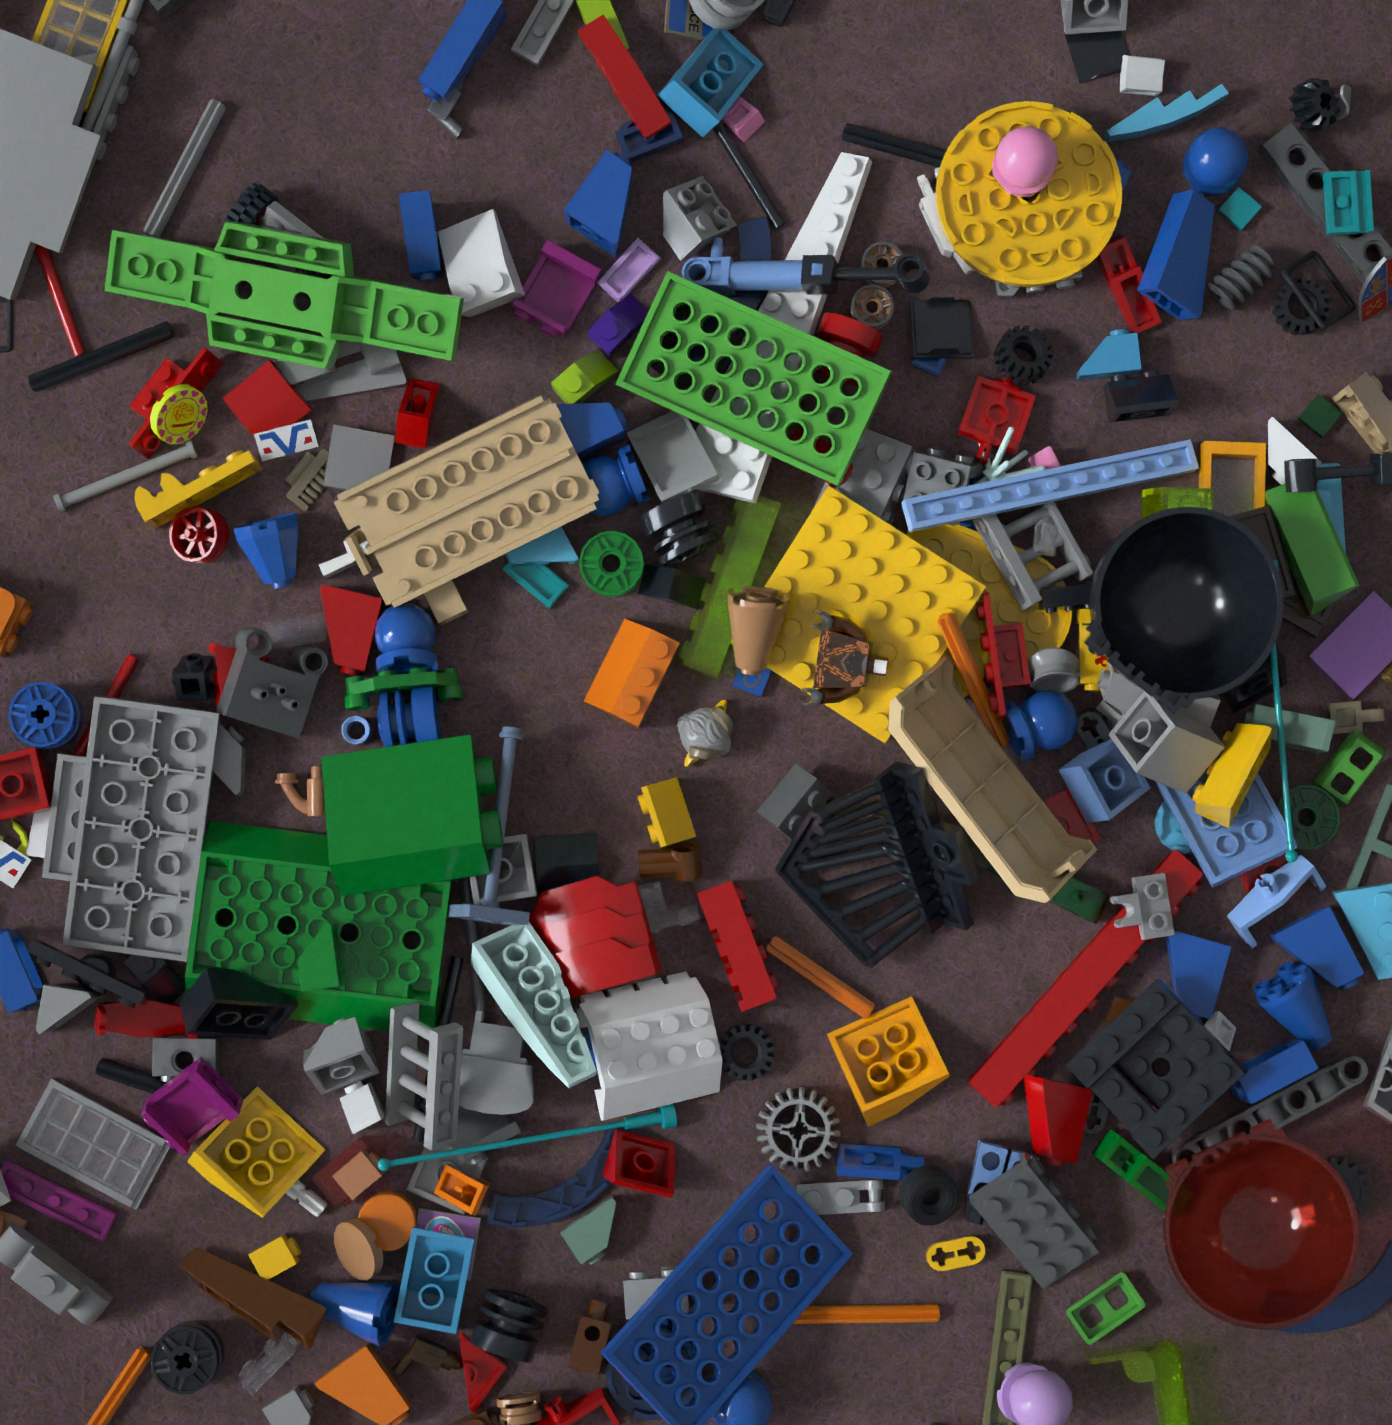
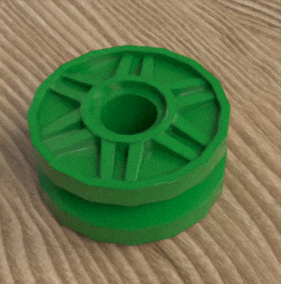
M617 531L600 532L590 538L582 548L579 559L580 573L588 587L598 595L609 598L625 596L635 590L642 580L645 569L644 557L636 541L627 534ZM609 557H617L621 562L619 569L615 572H607L604 569V562Z

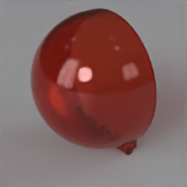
M1268 1119L1251 1127L1252 1134H1245L1242 1131L1191 1155L1193 1160L1190 1163L1184 1158L1165 1167L1170 1177L1169 1180L1165 1181L1170 1194L1164 1213L1163 1238L1168 1262L1176 1279L1189 1297L1206 1312L1229 1324L1260 1330L1293 1326L1308 1320L1325 1309L1336 1299L1348 1282L1355 1267L1360 1242L1357 1210L1351 1193L1342 1177L1320 1154L1300 1142L1287 1138L1283 1128L1281 1127L1276 1130L1271 1119Z

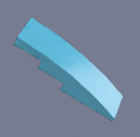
M1220 84L1196 100L1189 90L1165 107L1157 97L1107 130L1103 138L1108 143L1138 138L1169 129L1195 118L1226 99L1229 93L1223 84Z

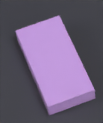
M637 238L597 281V284L614 300L619 302L629 295L661 258L642 240Z

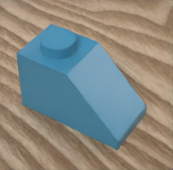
M1128 329L1111 331L1110 336L1105 337L1077 372L1076 379L1087 380L1138 374L1142 369L1138 334H1129Z

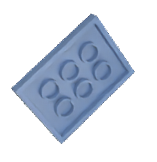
M1207 769L1187 793L1155 781L1212 888L1271 861L1288 851L1286 822L1259 774L1255 777L1230 828L1195 813V801L1192 798L1200 783L1205 785L1210 775L1206 774ZM1293 837L1294 849H1296L1298 844Z

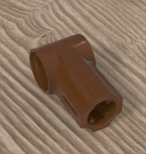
M680 842L671 848L639 850L638 866L641 878L674 877L678 881H693L702 875L699 845L697 843Z

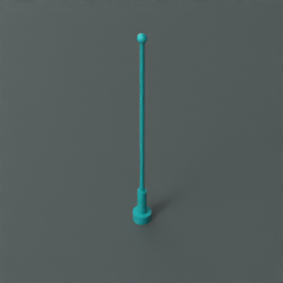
M1273 560L1279 573L1278 560ZM1275 642L1270 656L1288 845L1285 857L1287 861L1295 862L1298 859V853L1294 850Z
M669 1104L658 1107L657 1112L624 1117L623 1121L395 1160L382 1158L378 1161V1168L382 1171H387L392 1166L625 1127L627 1130L660 1124L663 1130L676 1128V1111L674 1105Z

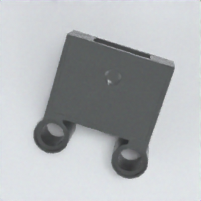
M254 627L242 628L235 638L236 652L216 712L299 739L319 677L328 666L327 655L324 651L315 647L299 646L291 656L292 666L295 669V672L259 660L260 657L267 655L272 648L271 636L266 631ZM256 634L258 644L251 650L249 640ZM312 653L314 662L307 668L305 659Z

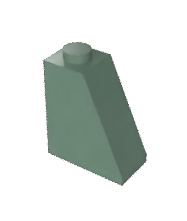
M1258 704L1251 706L1250 711H1245L1242 724L1266 725L1273 728L1271 743L1278 745L1275 708ZM1282 710L1285 747L1315 755L1328 752L1336 721Z

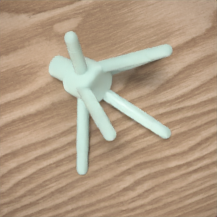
M1009 427L992 464L990 458H988V463L985 464L986 470L982 472L984 477L975 484L1041 471L1046 468L1042 465L1005 473L1028 454L1027 450H1023L1010 461L1006 460L999 466L1014 432V428Z

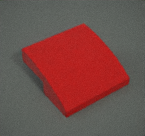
M268 360L222 398L253 436L256 433L298 423L313 411L294 385H290L272 360Z

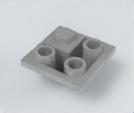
M703 176L668 189L663 193V236L680 261L697 254L712 244L714 238L722 237L737 226L730 212L723 206L714 193L712 186Z

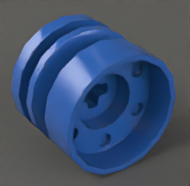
M47 682L28 684L18 691L10 703L8 714L11 729L19 740L30 746L49 750L66 747L75 740L82 729L84 717L81 703L72 692ZM43 709L50 713L49 717L44 718V722L37 718V715L42 713Z
M433 686L412 688L411 702L405 703L401 690H395L394 705L391 703L388 691L380 692L377 718L380 738L385 747L397 746V742H400L401 745L410 744V740L415 739L416 742L441 739L440 722L435 720V717H439Z

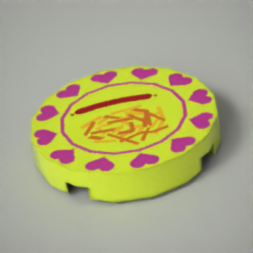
M178 384L168 388L163 393L165 396L160 402L157 400L152 408L150 416L151 429L162 441L168 444H182L190 440L199 432L205 422L208 412L207 400L200 391L188 384Z

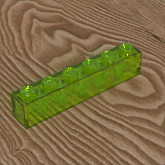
M760 495L756 504L736 500L732 514L737 515L733 527L727 525L721 543L726 544L722 556L716 555L711 568V572L716 573L712 585L705 584L700 598L701 601L705 602L701 613L695 612L689 628L695 632L691 642H684L679 658L684 660L682 667L718 679L732 639L727 591L730 588H734V593L741 592L742 586H752L781 503Z

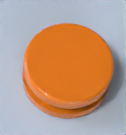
M385 1191L375 1194L365 1202L359 1212L358 1219L366 1223L374 1231L377 1239L373 1241L376 1247H381L383 1252H390L400 1249L409 1242L412 1227L416 1228L417 1213L414 1205L407 1197L397 1192Z

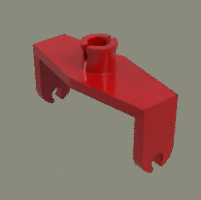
M148 999L146 1005L136 1004L135 1008L124 1005L119 1001L96 1004L94 1028L98 1035H105L106 1031L147 1038L186 1033L180 1005ZM187 1034L190 1039H197L198 1035Z
M602 1387L565 1405L561 1397H554L555 1407L551 1400L547 1401L543 1408L548 1414L532 1425H571L601 1405L613 1425H621L622 1423Z

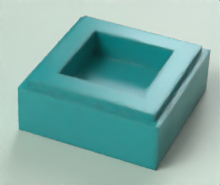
M1238 187L1217 212L1241 231L1262 206Z

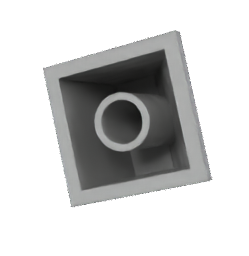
M1061 0L1065 34L1126 30L1128 0Z
M1143 691L1108 735L1137 774L1187 793L1225 746L1210 727L1182 709L1172 714L1156 701L1159 695L1154 694L1151 697Z

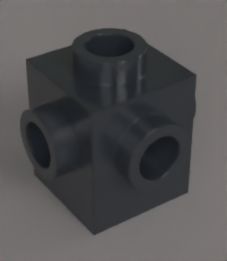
M199 653L182 656L177 667H174L172 671V683L175 686L177 701H208L216 686L213 683L212 672L217 671V668H214L213 656H202Z

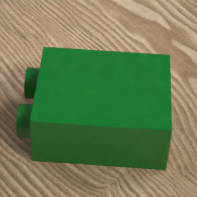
M471 735L322 757L329 866L340 896L491 874L488 849L504 847L499 811H484L483 795L496 794L498 792L496 769L493 756L477 758Z

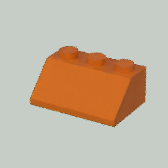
M624 619L584 702L639 729L680 647V643L651 628Z

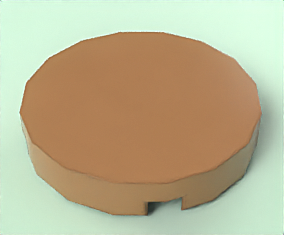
M352 1218L340 1223L336 1227L334 1245L344 1268L353 1277L367 1281L381 1272L383 1252L381 1247L377 1248L373 1241L377 1239L374 1231L363 1221Z

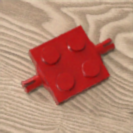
M977 376L958 434L973 439L980 444L975 460L980 462L982 454L985 452L982 464L988 463L992 448L1000 447L1009 427H1013L1014 432L1005 451L1016 454L1036 395L1021 391L1013 384L1014 378L1012 377L1008 381L1005 378L1001 381Z

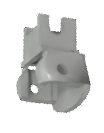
M476 1011L470 1050L463 1049L459 1106L481 1113L499 1115L516 1114L528 1110L534 1103V1067L528 1065L526 1058H522L524 1039L513 1027L483 1023L485 1013Z

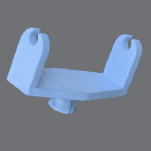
M1299 855L1295 862H1288L1272 874L1261 875V881L1257 878L1255 887L1227 915L1237 933L1246 944H1249L1251 949L1257 946V943L1248 928L1284 905L1308 878L1315 887H1318L1319 891L1326 888L1314 865L1302 855Z

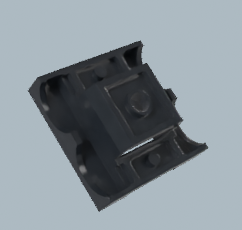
M1156 979L1066 1065L1087 1089L1090 1088L1132 1133V1138L1152 1159L1157 1158L1183 1131L1199 1119L1217 1099L1248 1073L1161 979ZM1158 1058H1164L1170 1064V1071L1166 1076L1158 1075L1154 1070V1062ZM1116 1065L1152 1102V1104L1158 1109V1111H1156L1149 1104V1102L1136 1090V1088L1123 1076V1074L1115 1067Z

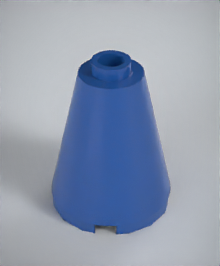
M322 1282L318 1288H313L310 1300L326 1307L324 1319L373 1345L382 1346V1343H387L396 1324L394 1323L395 1316H393L394 1301L398 1302L400 1287L394 1283Z

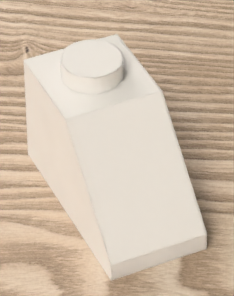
M1271 417L1268 421V464L1275 470L1271 476L1283 485L1285 484L1284 460L1315 458L1317 467L1322 462L1274 417Z
M359 1081L344 1089L347 1095L339 1099L353 1134L385 1118V1110L371 1083L363 1086L362 1082Z

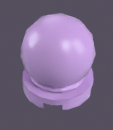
M1030 1362L1016 1364L1004 1374L1006 1378L1002 1382L1001 1389L997 1390L998 1406L1006 1418L1017 1425H1064L1068 1421L1073 1409L1072 1391L1062 1377L1055 1372L1048 1371L1041 1365Z

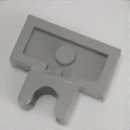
M1165 873L1131 878L1132 894L1112 896L1110 898L1112 904H1122L1126 908V915L1114 921L1116 928L1139 925L1141 940L1175 935Z

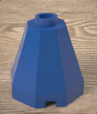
M297 513L282 514L274 518L257 520L236 526L234 528L236 540L264 584H272L273 589L291 585L290 579L295 578L297 575L299 540Z

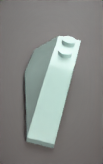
M528 922V925H511L473 942L471 954L472 967L512 1025L545 1065L568 1088L595 1076L597 1071L586 1040L580 1031L579 1020L576 1012L574 1013L568 989L564 986L559 964L530 922Z

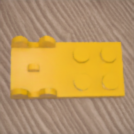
M239 450L226 458L227 462L217 468L215 465L205 468L199 473L200 477L185 486L173 475L162 473L160 486L163 491L154 497L150 491L139 486L135 491V503L144 522L153 529H157L173 520L177 513L184 508L198 506L263 469L249 450L246 452Z

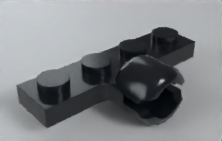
M36 939L31 940L26 950L34 954L32 960L46 967H50L53 963L63 968L61 974L76 980L84 989L98 991L105 995L109 990L119 995L117 1001L129 1007L135 1008L136 1004L146 1005L151 993L116 977L115 965L106 955L98 953L87 954L79 959Z

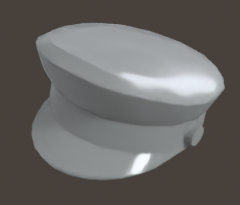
M1058 647L1039 650L1028 660L1031 679L1030 687L1035 691L1054 690L1061 694L1070 692L1077 686L1078 677H1080L1079 659L1070 651Z

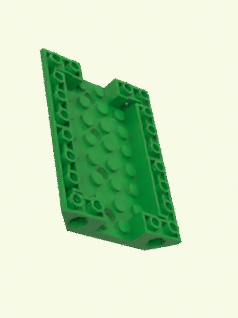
M210 821L200 857L185 973L186 993L206 967L235 969L296 999L298 1007L288 1018L290 1020L333 1025L339 1019L355 1017L362 1028L389 1031L390 1009L417 1001L420 1003L419 1021L432 1028H436L448 905L451 904L454 879L340 896L329 866L327 835ZM224 908L231 910L234 915L233 923L228 927L221 926L217 921L218 912ZM285 916H291L296 921V929L289 935L284 934L279 928V922ZM334 923L343 986L301 992V986H296L294 982L293 967L298 966V958L323 925ZM348 923L354 924L359 931L357 939L353 942L344 940L341 935L342 928ZM409 931H415L421 937V944L416 949H409L404 944V936Z

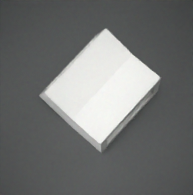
M1123 55L1120 73V93L1159 95L1162 92L1165 60Z

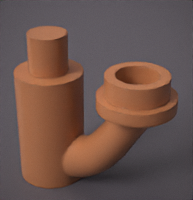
M322 766L311 767V779H307V799L302 798L293 785L298 784L296 773L277 774L275 784H281L286 796L298 811L306 814L307 817L326 816Z

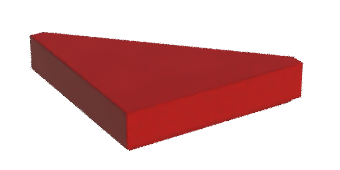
M461 1331L459 1341L470 1411L475 1413L509 1365L497 1355L470 1343L471 1337Z

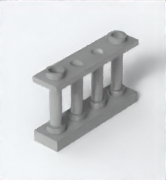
M1055 502L1036 505L1037 510L1007 525L1001 524L996 514L971 519L1022 612L1042 600L1040 596L1041 589H1045L1071 575L1079 583L1093 574L1088 556L1080 550ZM1044 521L1052 537L1020 553L1016 551L1010 541L1011 536ZM1058 548L1067 564L1036 580L1032 579L1025 568V564Z
M414 1001L390 1009L385 1124L390 1126L406 1120L415 1122L425 1128L424 1147L433 1151L457 1143L463 1026L454 1022L432 1028L419 1021L420 1003ZM418 1035L429 1040V1056L417 1050ZM416 1064L428 1070L427 1085L416 1079ZM415 1093L426 1099V1114L414 1108Z

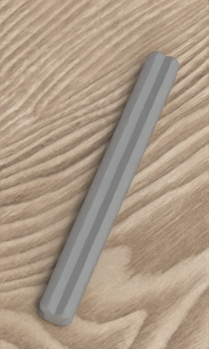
M214 99L209 101L144 227L145 234L160 238L226 110V107L221 102Z

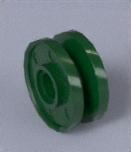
M1299 785L1290 789L1293 837L1298 844L1294 850L1311 851L1326 845L1336 835L1340 824V810L1335 799L1326 790L1314 785ZM1282 794L1275 801V805L1277 806L1279 812L1281 813L1285 821L1284 800ZM1301 810L1308 811L1311 814L1312 822L1310 826H1303L1299 822L1298 814Z

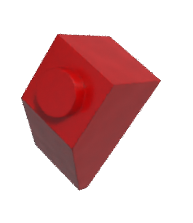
M414 378L409 379L397 415L395 443L405 444L409 447L426 448L431 433L440 383Z

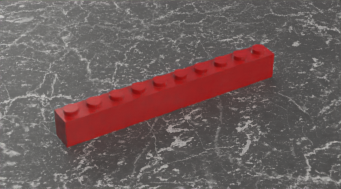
M1176 849L1171 850L1149 874L1165 873L1172 918L1181 909L1182 906L1178 903L1186 894L1191 897L1200 888L1202 883L1199 879L1204 875ZM1124 905L1118 909L967 1079L966 1082L995 1108L1000 1104L1005 1107L1016 1095L1013 1089L1020 1081L1024 1083L1025 1074L1032 1076L1035 1074L1037 1069L1034 1065L1041 1057L1046 1060L1058 1047L1055 1044L1056 1040L1062 1034L1068 1036L1078 1025L1075 1019L1082 1011L1088 1013L1099 1001L1096 995L1103 987L1108 990L1119 979L1120 976L1117 974L1119 969L1124 964L1129 967L1140 955L1137 949L1143 942L1146 941L1149 944L1154 939L1141 940L1139 925L1120 928L1114 926L1115 920L1121 919L1126 915Z

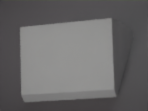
M59 984L43 985L36 1031L39 1035L52 1033L102 996L101 993Z

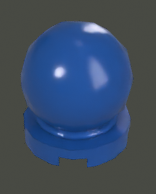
M1224 127L1208 129L1198 134L1186 150L1183 158L1182 169L1184 178L1191 187L1206 196H1221L1232 190L1246 173L1249 163L1246 143L1237 132Z
M629 444L617 448L619 455L616 458L603 455L592 457L582 463L589 480L593 479L599 491L597 494L599 500L594 502L597 509L589 512L590 514L601 517L615 515L627 506L630 499L634 500L636 498L638 505L650 501L647 492L641 494L646 489L633 454L627 456V454L632 453Z
M404 603L395 608L392 605L377 620L375 640L378 649L382 653V655L376 658L377 672L395 670L397 675L409 674L410 669L421 667L427 668L428 672L438 671V655L431 652L435 644L436 629L432 618L423 608L412 603Z
M1054 690L1036 691L1026 697L1020 707L1014 701L1004 703L1006 716L1012 731L1006 733L1016 757L1021 755V763L1034 759L1035 749L1045 752L1058 750L1068 743L1077 731L1079 720L1075 706L1066 695Z
M751 1371L712 1416L715 1424L767 1425L771 1419L773 1404L771 1392L765 1380Z

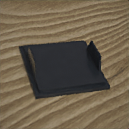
M1121 31L1065 34L1064 32L1080 84L1121 72L1123 55H1128Z
M931 297L929 300L909 301L913 358H974L971 302L969 300H955L954 297Z

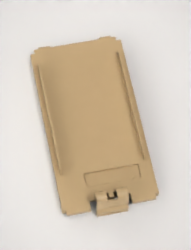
M541 395L337 495L338 500L334 501V504L347 529L350 530L358 525L361 527L352 532L345 540L363 576L372 571L373 567L378 564L383 570L382 573L372 578L386 606L392 603L395 608L597 509L594 502L599 500L597 496L599 491L593 479L589 480L560 420L562 415L555 402L552 403L550 398L543 400ZM365 541H368L369 544L365 545V548L363 549L361 544Z

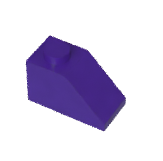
M629 294L608 309L587 331L588 339L611 359L642 326L648 310Z

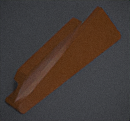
M198 1247L193 1248L180 1263L179 1268L199 1281L197 1286L205 1294L276 1343L286 1332L308 1350L313 1345L326 1315L325 1306Z

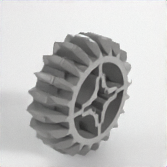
M799 1087L797 1097H793L792 1089L787 1088V1099L783 1100L781 1094L777 1092L775 1093V1097L779 1102L777 1105H774L769 1100L765 1102V1105L771 1109V1112L769 1114L765 1111L759 1112V1116L767 1119L766 1124H756L757 1129L766 1131V1134L757 1136V1141H768L769 1144L763 1146L761 1151L763 1153H767L770 1150L774 1151L769 1158L771 1163H774L781 1157V1169L784 1170L789 1161L792 1162V1172L798 1171V1163H803L805 1171L808 1172L810 1171L808 1161L814 1160L817 1167L822 1166L818 1158L821 1153L825 1158H831V1154L825 1148L827 1145L831 1148H837L838 1144L830 1140V1136H840L841 1132L837 1129H831V1125H837L840 1123V1120L836 1117L831 1119L828 1117V1115L835 1111L834 1106H830L825 1110L822 1108L827 1102L825 1096L820 1098L818 1102H815L814 1099L817 1095L815 1090H812L809 1097L806 1098L804 1097V1087ZM796 1104L794 1117L791 1121L773 1123L775 1117L782 1109ZM805 1105L814 1108L821 1115L824 1127L810 1125L805 1121ZM801 1113L800 1121L803 1122L802 1126H807L808 1130L815 1131L801 1133L798 1139V1146H796V1138L793 1137L794 1132L790 1134L788 1129L782 1128L795 1127L798 1116ZM772 1132L785 1134L791 1138V1154L782 1151L776 1145ZM817 1136L823 1137L815 1150L801 1155L805 1139Z

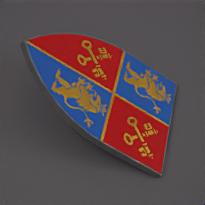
M1392 255L1384 256L1378 263L1363 271L1366 281L1359 295V319L1361 322L1392 304Z

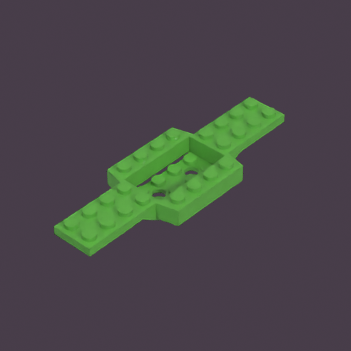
M238 221L225 222L216 248L118 229L112 230L104 290L187 307L205 313L210 346L323 369L334 367L344 341L365 343L453 361L456 357L464 303L463 297L354 276L351 243ZM230 255L331 274L334 276L327 279L312 275H306L231 260ZM241 281H247L252 286L253 292L248 299H244L238 294L237 288ZM301 292L308 294L311 299V305L305 311L300 310L295 302L296 296Z

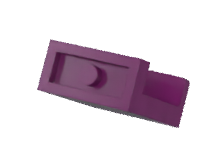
M546 240L541 249L542 255L523 286L525 296L518 299L514 298L511 302V307L516 310L514 316L528 324H530L531 320L541 324L540 330L552 338L556 339L558 335L566 338L596 286L597 281L602 275L601 269L555 243Z
M200 1057L147 1097L141 1115L149 1127L155 1128L164 1137L171 1149L177 1150L184 1156L189 1152L193 1142L222 1120L227 1118L231 1122L239 1116L244 1099Z

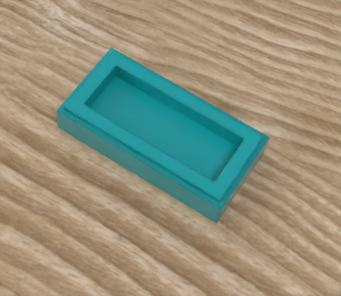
M508 562L502 569L548 609H551L569 587L564 580L545 564H536L534 562L510 564Z

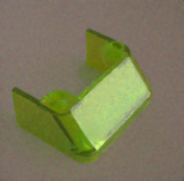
M1161 1339L1084 1352L1085 1359L1091 1365L1122 1360L1124 1372L1130 1380L1137 1383L1152 1381L1159 1425H1193L1181 1352L1175 1343L1170 1340Z

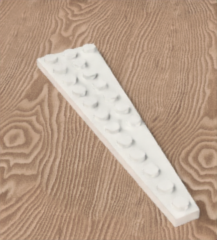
M840 153L785 260H803V255H833L837 263L839 262L872 165L869 157ZM805 290L768 291L758 312L813 336L827 294L807 295ZM745 335V337H744V339H743L741 345L746 341V335ZM764 342L758 348V354L761 358H769L774 353V345L771 342ZM793 354L786 360V367L790 371H796L802 365V357L798 354ZM733 361L725 374H728L733 369ZM757 370L749 371L745 376V383L749 387H755L761 381V374ZM778 383L773 388V396L778 400L786 398L789 393V387L786 383ZM719 388L710 403L716 402L719 399ZM742 398L735 400L732 404L734 415H743L748 409L747 401ZM766 411L760 416V425L763 428H770L775 424L776 416L774 412ZM699 423L695 432L719 478L697 488V490L756 504L772 456Z

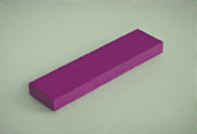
M5 1159L1 1172L11 1198L103 1243L106 1241L119 1213L15 1162Z

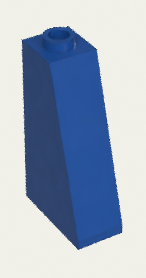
M466 1L418 79L419 84L424 88L422 93L435 102H438L439 99L447 103L506 20L508 13L503 1Z
M1193 189L1172 195L1137 289L1139 293L1179 320L1200 318L1202 313L1215 205L1208 201L1203 193Z

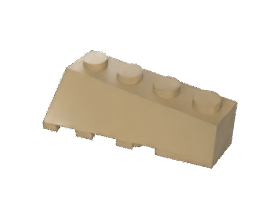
M1366 371L1332 397V400L1374 453L1392 451V399L1389 400L1382 392L1383 386L1374 375L1370 376Z

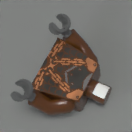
M820 609L814 610V613L822 615V620L819 624L810 623L812 627L821 631L814 686L813 688L805 687L801 689V692H810L811 700L808 703H801V705L815 707L818 704L842 702L857 695L861 687L867 686L869 674L887 675L889 658L871 655L873 642L868 641L867 633L851 619L829 615Z

